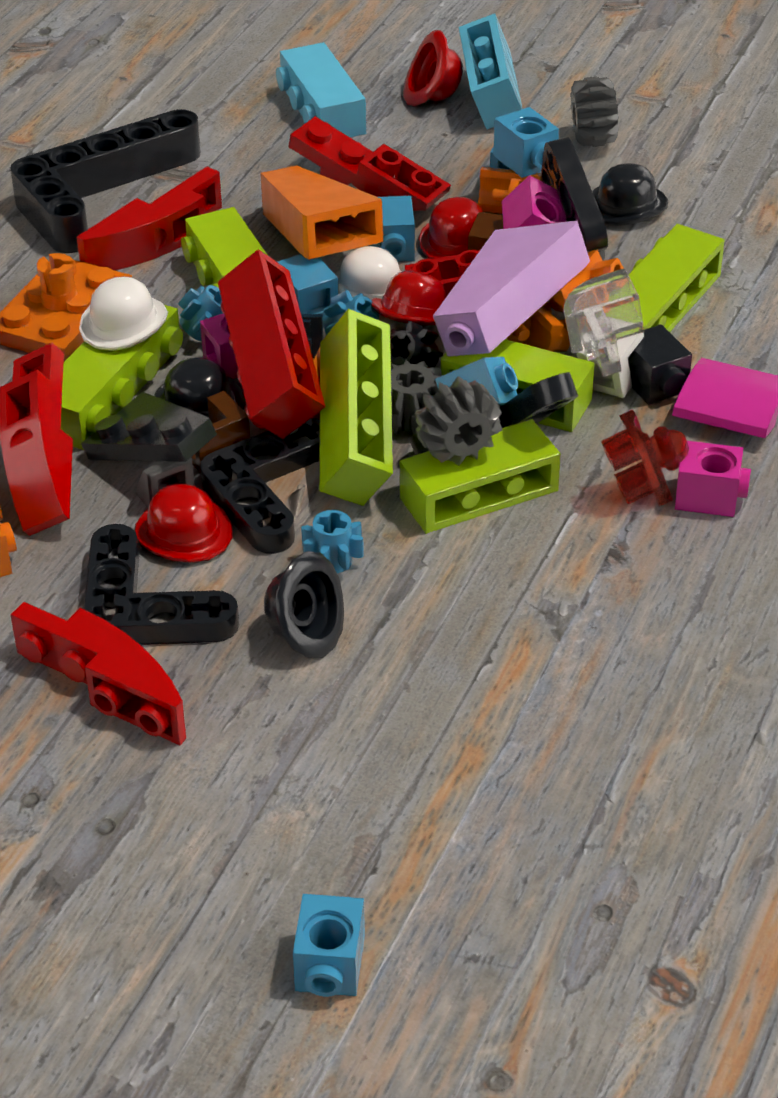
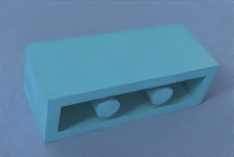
M495 13L458 27L470 91L487 130L494 127L496 117L523 109L511 52Z
M324 42L280 51L281 67L276 68L277 83L279 89L285 91L289 96L292 108L298 110L302 115L304 124L316 116L349 137L366 134V99Z

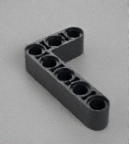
M185 109L172 110L15 160L11 164L10 171L16 207L54 250L61 253L78 252L77 236L88 230L85 203L81 198L197 160L201 153L198 116L196 113Z

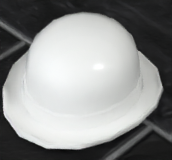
M364 246L352 250L345 256L340 271L335 273L338 277V294L348 290L352 297L362 293L363 296L368 297L370 300L374 298L382 299L391 278L397 273L402 272L399 269L397 260L387 250L379 247Z
M115 277L101 283L94 291L89 307L81 316L79 331L83 340L96 349L108 351L127 349L155 334L165 323L168 311L162 302L151 297L145 284L132 277Z

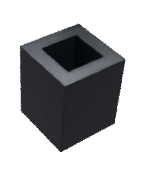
M662 324L643 330V339L628 357L632 381L631 388L648 405L679 395L691 371L692 353Z

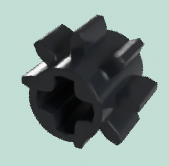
M408 321L406 331L392 329L390 336L391 364L400 366L407 360L410 364L417 365L425 361L427 368L435 367L439 357L443 356V353L439 351L435 343L439 335L436 332L423 329L422 325L412 321Z

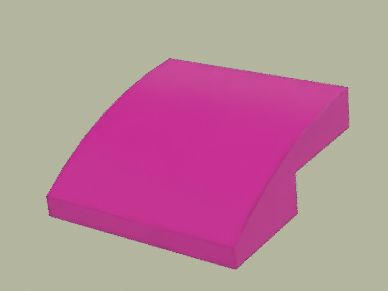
M701 357L693 367L678 395L672 416L766 438L775 427L778 415V375Z

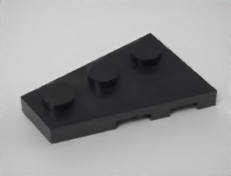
M142 392L117 414L99 421L95 425L96 432L84 440L81 445L89 460L186 462L214 438L217 433L209 417Z

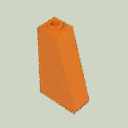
M297 165L261 173L263 215L304 258H318L383 242L381 198Z

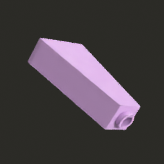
M578 221L499 229L492 233L433 315L447 356L490 353L588 265L590 259Z

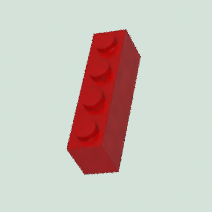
M258 249L218 281L222 299L221 310L228 324L230 333L229 343L234 350L238 366L237 377L242 385L247 404L245 406L246 414L256 427L260 429L265 428L283 439L326 406L290 271Z

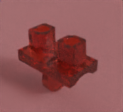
M633 409L619 415L624 430L602 440L601 444L614 471L637 462L636 465L614 474L617 485L627 504H631L650 494L654 496L659 507L673 501L661 468H666L669 471L679 468L680 462L685 459L689 452L686 436L680 431L668 430L667 427L660 426L654 430V435L649 437L647 433L642 432Z

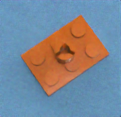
M62 253L49 254V261L44 256L41 257L37 262V275L0 312V345L30 353L52 342L64 352L65 361L84 342L79 326L81 316L89 307L94 291L106 280L123 276L132 277V275L118 272L108 267H99L80 262Z

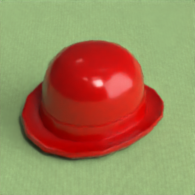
M434 30L424 38L412 60L403 86V96L407 105L416 107L425 103L428 99L443 101L454 94L461 82L463 74L462 61L454 50L448 48L447 38L441 30Z
M453 197L440 202L433 209L429 223L421 230L418 239L421 251L430 259L458 255L467 251L468 235L477 214L483 212L481 206L466 197Z
M406 270L393 276L382 299H372L371 305L375 312L394 321L403 323L412 321L419 325H436L433 315L445 300V289L442 283L434 276Z
M173 484L159 490L153 496L148 510L135 523V532L140 545L153 554L171 561L195 563L208 561L226 550L232 540V523L225 511L213 503L208 494L201 489L189 484Z

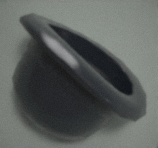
M624 163L611 167L602 176L599 187L592 191L605 225L621 226L643 222L658 216L668 208V198L662 191L656 189V181L653 174L646 167L639 164Z
M189 358L180 361L169 370L164 384L154 394L155 397L209 417L207 397L225 391L243 410L246 405L243 389L232 378L227 376L221 366L206 358Z
M311 551L304 552L292 560L285 571L275 576L269 584L264 597L265 617L274 633L284 638L293 650L306 658H324L332 651L342 634L344 622L343 593L336 570L331 561L322 553Z

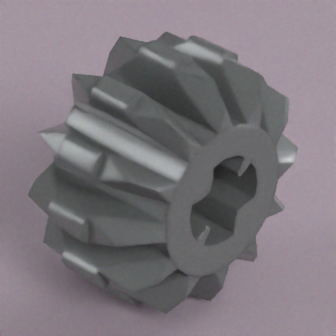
M597 76L574 81L570 93V107L573 131L575 132L577 142L582 146L592 147L605 146L607 143L615 142L619 131V116L616 91L612 81L607 77L599 78Z
M407 360L400 366L391 364L392 427L395 435L403 431H411L413 435L417 433L415 429L418 427L414 412L426 407L423 395L434 396L439 392L435 379L442 376L441 368H427L425 361L417 365L410 364Z
M459 376L451 387L439 382V392L434 396L423 395L426 407L414 412L418 427L415 429L418 433V439L425 448L427 447L432 456L441 463L449 459L459 466L468 455L478 460V451L483 447H494L491 436L503 430L499 419L502 412L495 398L490 395L484 385L479 384L476 380L468 383Z

